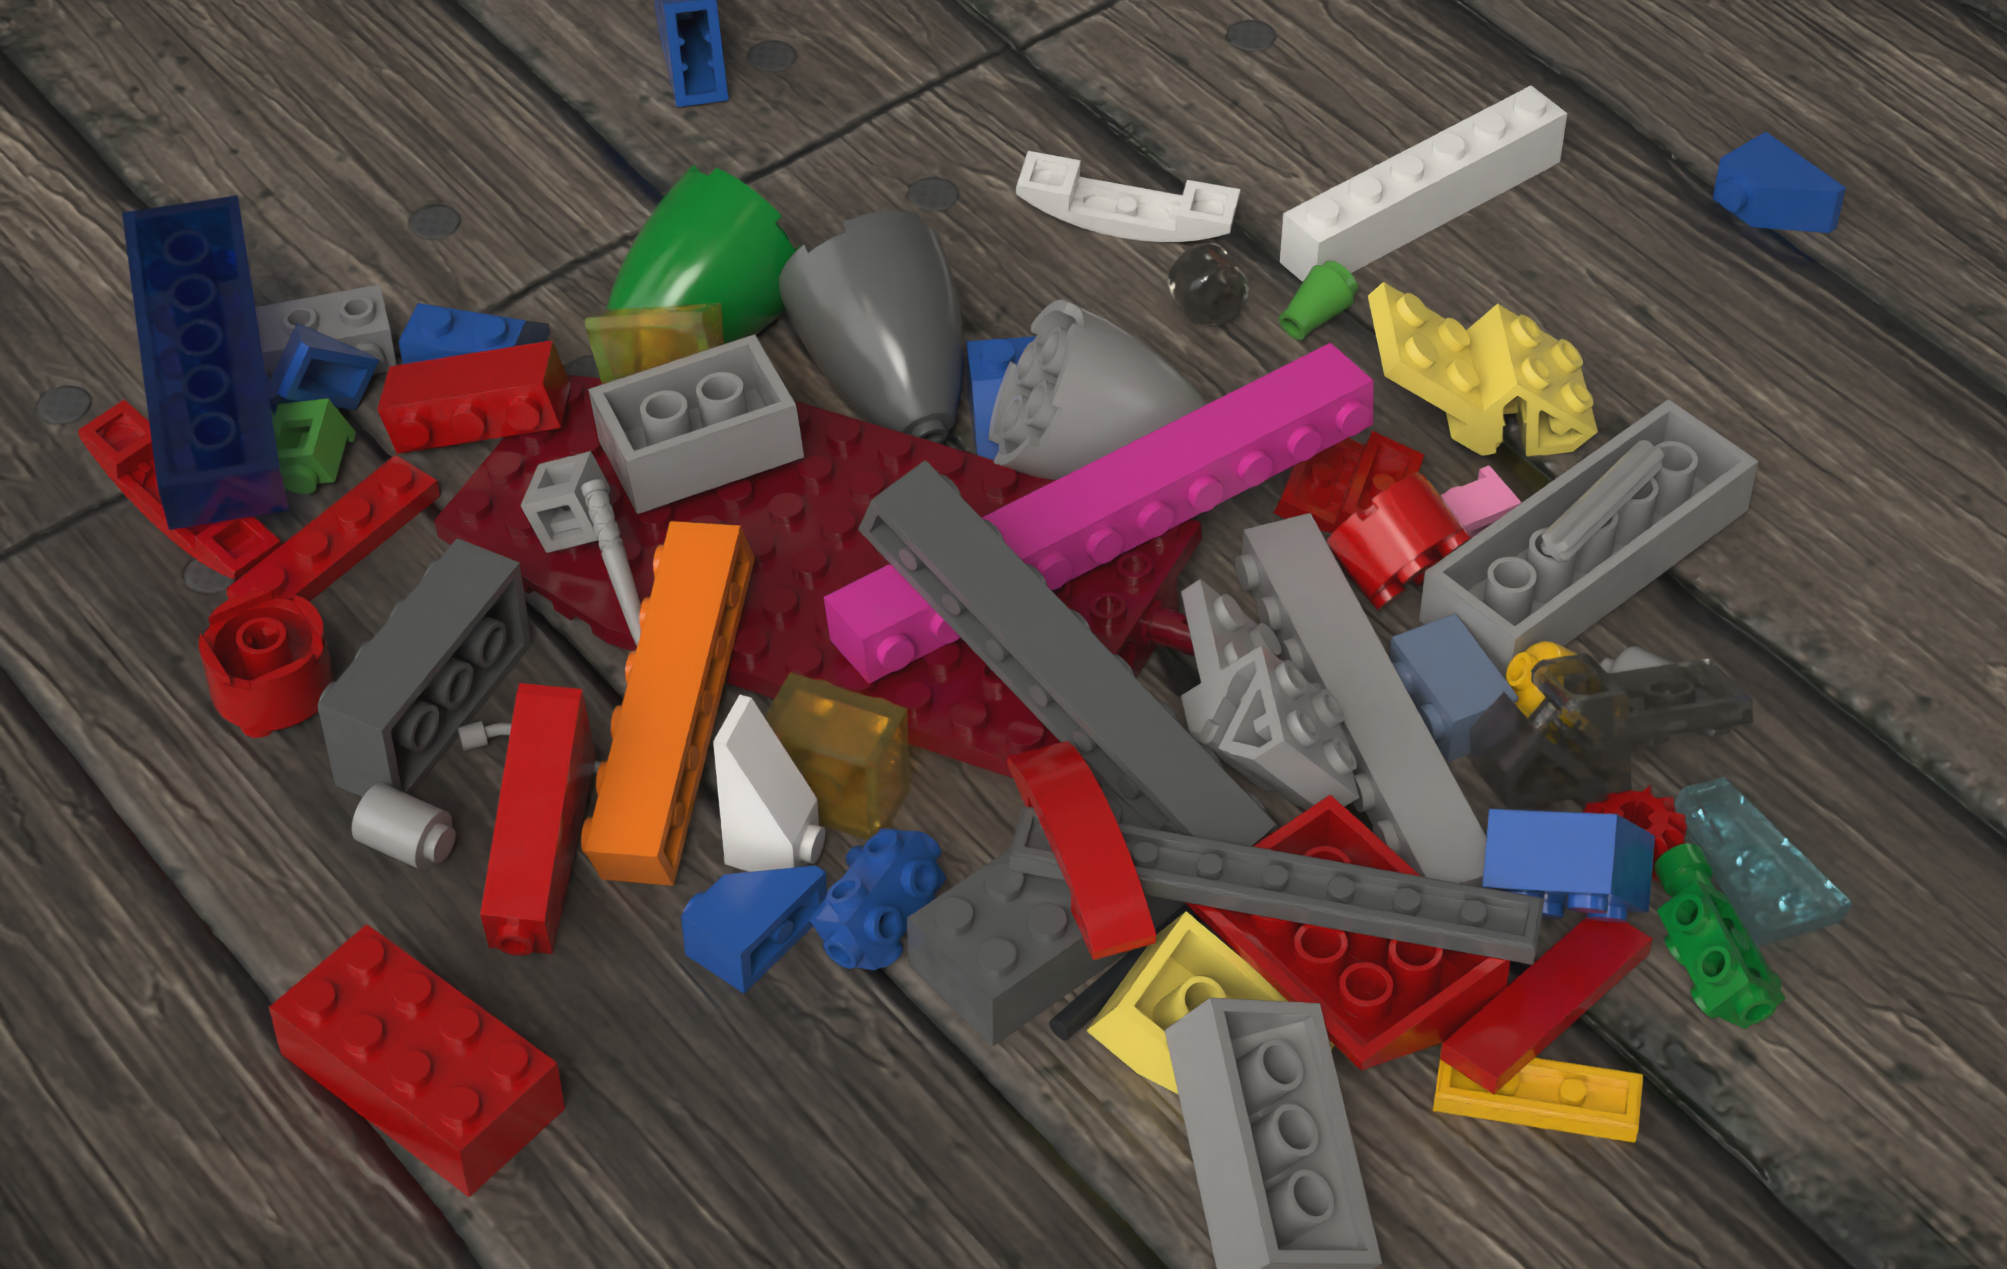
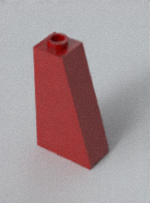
M519 683L480 912L488 947L499 949L510 955L525 956L532 952L553 954L596 762L582 689Z

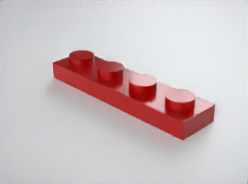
M394 455L226 588L228 600L250 591L272 590L274 598L293 601L292 594L310 602L440 497L438 480L399 456Z

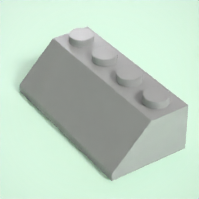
M1209 998L1165 1029L1216 1268L1374 1269L1381 1265L1382 1260L1320 1003Z

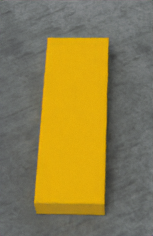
M1535 1057L1499 1091L1492 1094L1439 1059L1433 1111L1635 1143L1639 1129L1643 1074Z

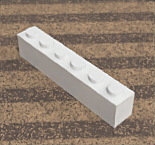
M1529 86L1283 213L1280 263L1302 282L1313 266L1323 265L1326 261H1335L1344 266L1350 273L1368 265L1560 163L1567 112L1533 86Z

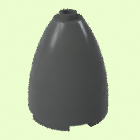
M907 211L874 212L843 221L845 232L830 238L812 249V246L804 244L787 261L779 276V288L783 304L797 334L816 365L832 386L857 412L872 424L940 444L946 439L948 432L954 425L961 398L964 373V333L960 304L951 267L937 231L922 223L919 214Z

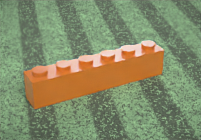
M670 521L664 545L660 544L656 548L653 561L655 581L651 596L644 598L641 604L639 614L641 634L636 651L629 653L626 661L625 679L627 688L622 705L615 707L611 718V736L613 741L608 760L602 761L599 765L596 776L598 798L593 817H588L585 820L581 834L582 851L590 860L601 880L674 886L755 561V556L740 525Z

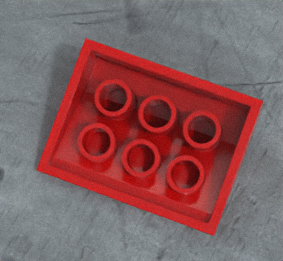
M1332 795L1327 796L1252 846L1421 876ZM1184 902L1288 1002L1320 1003L1329 1041L1361 1071L1443 1043L1507 986L1510 967L1509 960Z

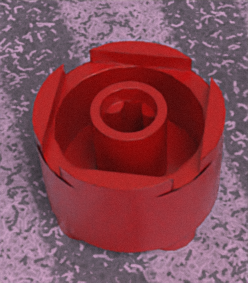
M1419 472L1406 476L1372 499L1374 504L1360 516L1356 512L1351 515L1326 541L1333 551V555L1377 612L1393 603L1406 591L1402 585L1412 580L1417 586L1423 585L1426 570L1472 538L1431 482L1422 473L1419 474Z
M256 590L235 596L219 605L208 617L210 625L205 631L204 636L200 633L198 642L199 652L213 705L224 719L239 726L246 736L252 738L268 736L274 730L291 727L308 719L313 714L319 713L317 704L325 688L331 682H334L333 668L322 618L314 605L305 598L292 594L293 601L274 598L272 590Z

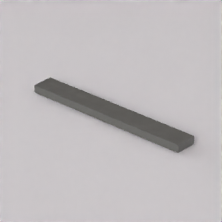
M1023 806L1009 854V870L1065 880L1034 808ZM1118 823L1144 895L1531 965L1534 964L1545 898Z

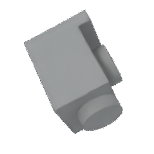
M591 451L538 464L521 507L546 553L598 541L581 486L591 480L603 479L608 495L611 488Z

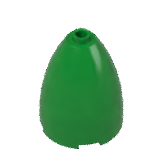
M692 165L663 197L643 225L616 277L604 313L598 352L603 359L599 366L609 379L618 380L754 334L756 336L786 311L780 295L779 276L790 257L801 247L799 245L795 249L785 231L777 223L782 217L781 214L757 192L733 175L717 167L710 175L701 173L695 165Z

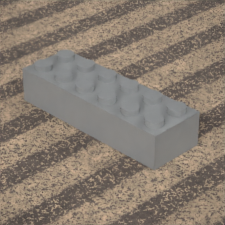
M1668 399L1426 570L1419 621L1426 625L1456 614L1506 680L1508 665L1517 654L1524 652L1529 646L1541 641L1557 643L1564 647L1747 512L1759 461ZM1648 440L1653 446L1661 447L1664 452V458L1661 460L1662 468L1567 561L1557 562L1551 555L1543 553L1541 549V544L1544 542L1542 538L1543 533L1637 442Z

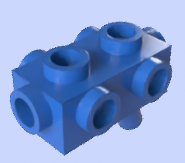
M881 828L864 846H854L848 851L846 855L848 871L830 887L824 901L809 918L824 941L823 948L826 954L835 963L848 969L855 967L876 970L877 968H883L892 964L899 958L903 951V944L900 938L907 930V917L936 899L935 893L947 879L937 864L942 851L934 839L920 831Z

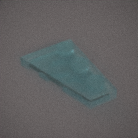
M1725 777L1682 788L1674 803L1676 807L1675 812L1686 815L1687 832L1693 842L1703 850L1712 867L1713 875L1757 947L1843 921L1853 903Z

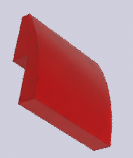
M1371 431L1365 444L1348 437L1315 454L1310 459L1291 467L1273 514L1288 519L1311 513L1320 531L1333 533L1355 512L1360 516L1374 504L1372 499L1406 476L1419 472L1425 454L1375 431Z

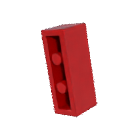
M550 340L389 366L377 410L396 454L561 428L571 385L554 341Z

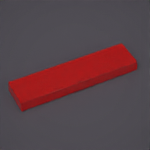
M1586 917L1444 1041L1440 1059L1492 1094H1495L1644 960L1650 953L1653 938L1627 922H1603Z

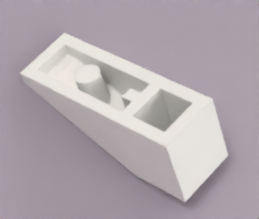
M739 695L713 741L725 864L749 872L805 867L807 863L814 864L822 852L825 841V828L819 826L817 797L753 699Z

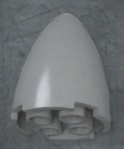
M1062 299L1056 300L1048 305L1033 321L1031 332L1037 334V336L1024 349L1018 364L1010 361L994 404L989 429V440L999 444V452L994 459V463L1014 469L1018 473L1058 480L1208 403L1181 373L1141 340L1107 319L1076 304Z

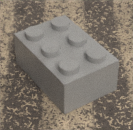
M755 334L588 389L599 442L637 514L804 458L796 404Z

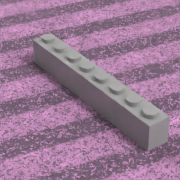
M1311 513L1244 529L1242 555L1236 557L1235 568L1242 589L1244 591L1251 590L1257 601L1260 623L1269 626L1278 638L1282 649L1280 659L1283 662L1285 660L1293 662L1299 668L1304 678L1318 690L1326 689L1330 691L1343 710L1344 721L1340 724L1344 740L1351 749L1357 764L1356 769L1353 771L1359 798L1353 801L1355 808L1358 812L1366 811L1373 825V833L1422 877L1482 887L1487 837Z

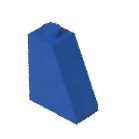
M654 0L658 32L676 107L729 100L717 0Z

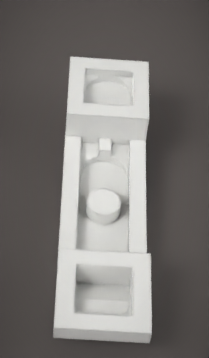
M1032 151L1027 152L1016 186V194L1062 221L1101 234L1152 242L1197 241L1229 234L1240 197V189L1187 180L1183 195L1079 177L1081 160Z

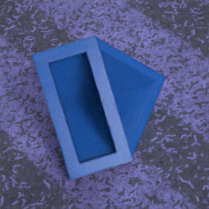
M296 323L250 424L274 419L278 404L329 398L335 407L356 410L379 359L360 349L300 323Z

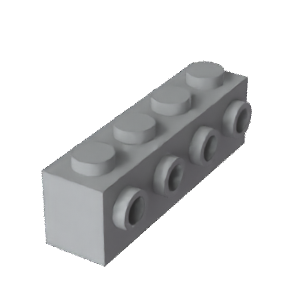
M380 284L154 325L161 373L171 412L262 396L296 323H300L360 349L379 359L373 375L388 372L389 366L396 365Z

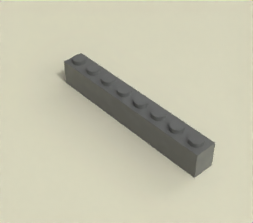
M925 460L871 500L858 530L1060 742L1069 741L1077 749L1096 780L1102 786L1106 785L1156 830L1246 846H1254L1270 834L1277 824L1267 815L1261 801L1252 793L1244 791L1222 768V764L1216 754L1209 748L1200 745L1178 723L1174 711L1165 702L1155 699L1134 677L1129 664L1120 656L1112 654L1091 632L1084 617L1077 611L1069 609L1047 587L1042 574L1032 565L1025 564L1004 542L998 528L990 521L982 519L961 497L953 481L944 475H940Z

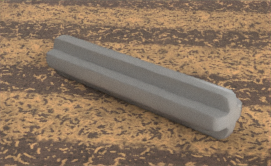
M1648 440L1637 442L1543 533L1542 538L1544 542L1541 544L1543 553L1551 555L1557 562L1567 561L1662 468L1661 460L1664 458V452L1661 447L1653 446Z

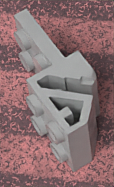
M1201 579L1181 591L1201 680L1199 685L1181 695L1188 730L1192 737L1199 744L1213 751L1219 759L1261 790H1273L1292 805L1302 807L1305 810H1308L1329 795H1332L1344 807L1358 799L1359 795L1353 775L1357 764L1351 749L1345 743L1340 724L1344 721V713L1334 695L1326 689L1320 691L1309 683L1299 668L1290 660H1285L1284 662L1280 660L1278 655L1281 654L1282 649L1275 633L1266 624H1256L1246 616L1230 595H1220Z

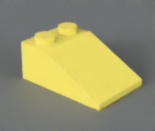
M1185 911L1156 935L1155 944L1146 947L1086 1031L1137 1074L1178 1094L1165 1029L1209 998L1288 1001L1249 963ZM1329 1041L1330 1047H1331V1050H1332V1048L1334 1047V1044Z

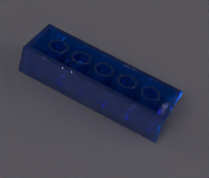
M238 195L123 212L122 217L157 486L169 530L288 511V500L249 246Z

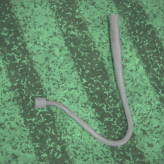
M603 479L591 480L581 486L586 506L589 508L588 513L591 522L594 524L593 529L596 539L599 540L598 545L600 551H602L601 555L630 633L636 646H638L641 634L639 623L641 603L628 557L623 546V540L619 536L620 531L617 521L614 519L615 514L612 505L609 503L610 498L605 481ZM482 721L457 727L463 751L488 745L487 739L500 735L510 736L512 723H497L483 727ZM597 760L593 771L596 774L601 763Z

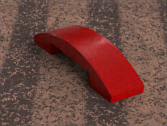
M125 399L78 429L79 438L115 485L140 512L175 544L210 569L235 580L281 546L280 540L242 505L232 510L164 448L163 434Z
M1069 741L1007 756L1008 768L1026 807L1034 808L1071 892V912L1092 960L1155 944V928L1129 850L1108 801L1081 754Z

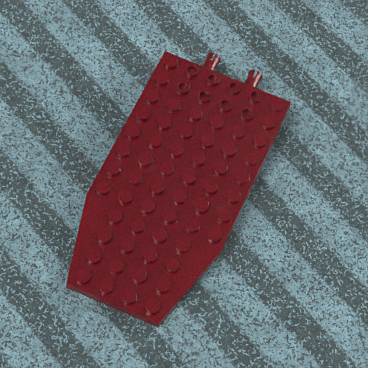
M567 375L571 386L561 428L504 437L434 520L438 538L451 545L458 538L520 562L523 588L526 593L538 592L552 601L555 611L571 621L578 617L591 626L592 634L606 643L629 651H636L637 646L630 633L602 558V551H600L598 545L599 540L546 553L521 507L538 464L591 451L611 488L609 503L612 505L615 514L614 519L619 527V536L623 540V546L626 550L641 604L644 598L651 596L655 581L653 570L654 554L658 545H664L670 521L741 526L755 556V561L725 683L1010 778L1013 777L1007 765V756L1061 743L961 637L907 664L904 668L893 671L868 684L830 641L824 603L825 596L890 564L858 529L871 500L926 460L940 475H944L953 481L961 497L981 518L1056 480L1018 473L1014 469L995 464L994 460L793 400L797 408L804 458L637 514L599 442L588 390L615 381V379ZM1189 519L1167 530L1164 534L1115 557L1112 561L1101 564L1066 582L1061 587L1051 590L1069 609L1077 611L1084 617L1091 632L1112 654L1120 656L1129 664L1135 678H1137L1157 645L1181 651L1184 654L1195 657L1187 617L1185 614L1178 612L1177 577L1202 540L1201 522Z

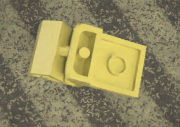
M1385 282L1368 295L1384 376L1445 411L1453 440L1481 456L1495 454L1496 448L1503 442V426H1506L1503 415L1516 413L1526 457L1574 452L1598 432L1592 411L1593 398L1586 388L1581 369L1583 360L1580 353L1567 340L1560 339L1558 341L1540 330L1537 324L1528 316H1518L1497 304L1465 330L1455 319L1441 317L1428 309L1415 295L1411 293L1403 294Z

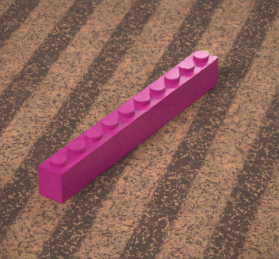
M1330 342L982 517V519L993 523L1002 534L1004 542L1025 564L1032 565L1042 574L1050 590H1055L1093 568L1112 561L1115 557L1164 534L1167 530L1202 512L1213 509L1216 505L1251 487L1260 485L1268 478L1302 461H1306L1315 454L1372 426L1374 380ZM891 564L824 597L830 641L868 684L893 671L900 670L920 657L960 638Z

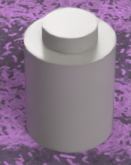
M384 783L375 784L365 793L357 806L352 821V835L357 842L419 870H427L435 863L443 862L450 854L456 837L455 830L452 828V817L449 812Z

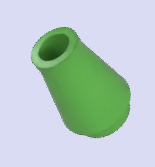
M1326 261L1323 265L1313 266L1288 307L1279 316V323L1283 330L1294 339L1303 340L1311 331L1350 308L1354 302L1353 296L1358 292L1355 278L1344 266L1335 261Z

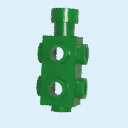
M1687 843L1669 849L1658 858L1654 871L1665 892L1673 897L1656 911L1668 932L1664 937L1668 950L1680 964L1686 967L1694 983L1690 988L1694 1001L1710 1018L1716 1019L1719 1017L1743 1029L1766 1020L1775 1012L1777 1005L1785 1000V997L1781 991V980L1778 974L1769 969L1754 940L1752 925L1742 918L1732 897L1715 889L1711 881L1713 875L1712 867L1700 846Z

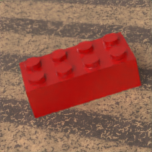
M368 924L363 926L269 1006L281 1055L468 1197H471L565 1110L558 1063Z

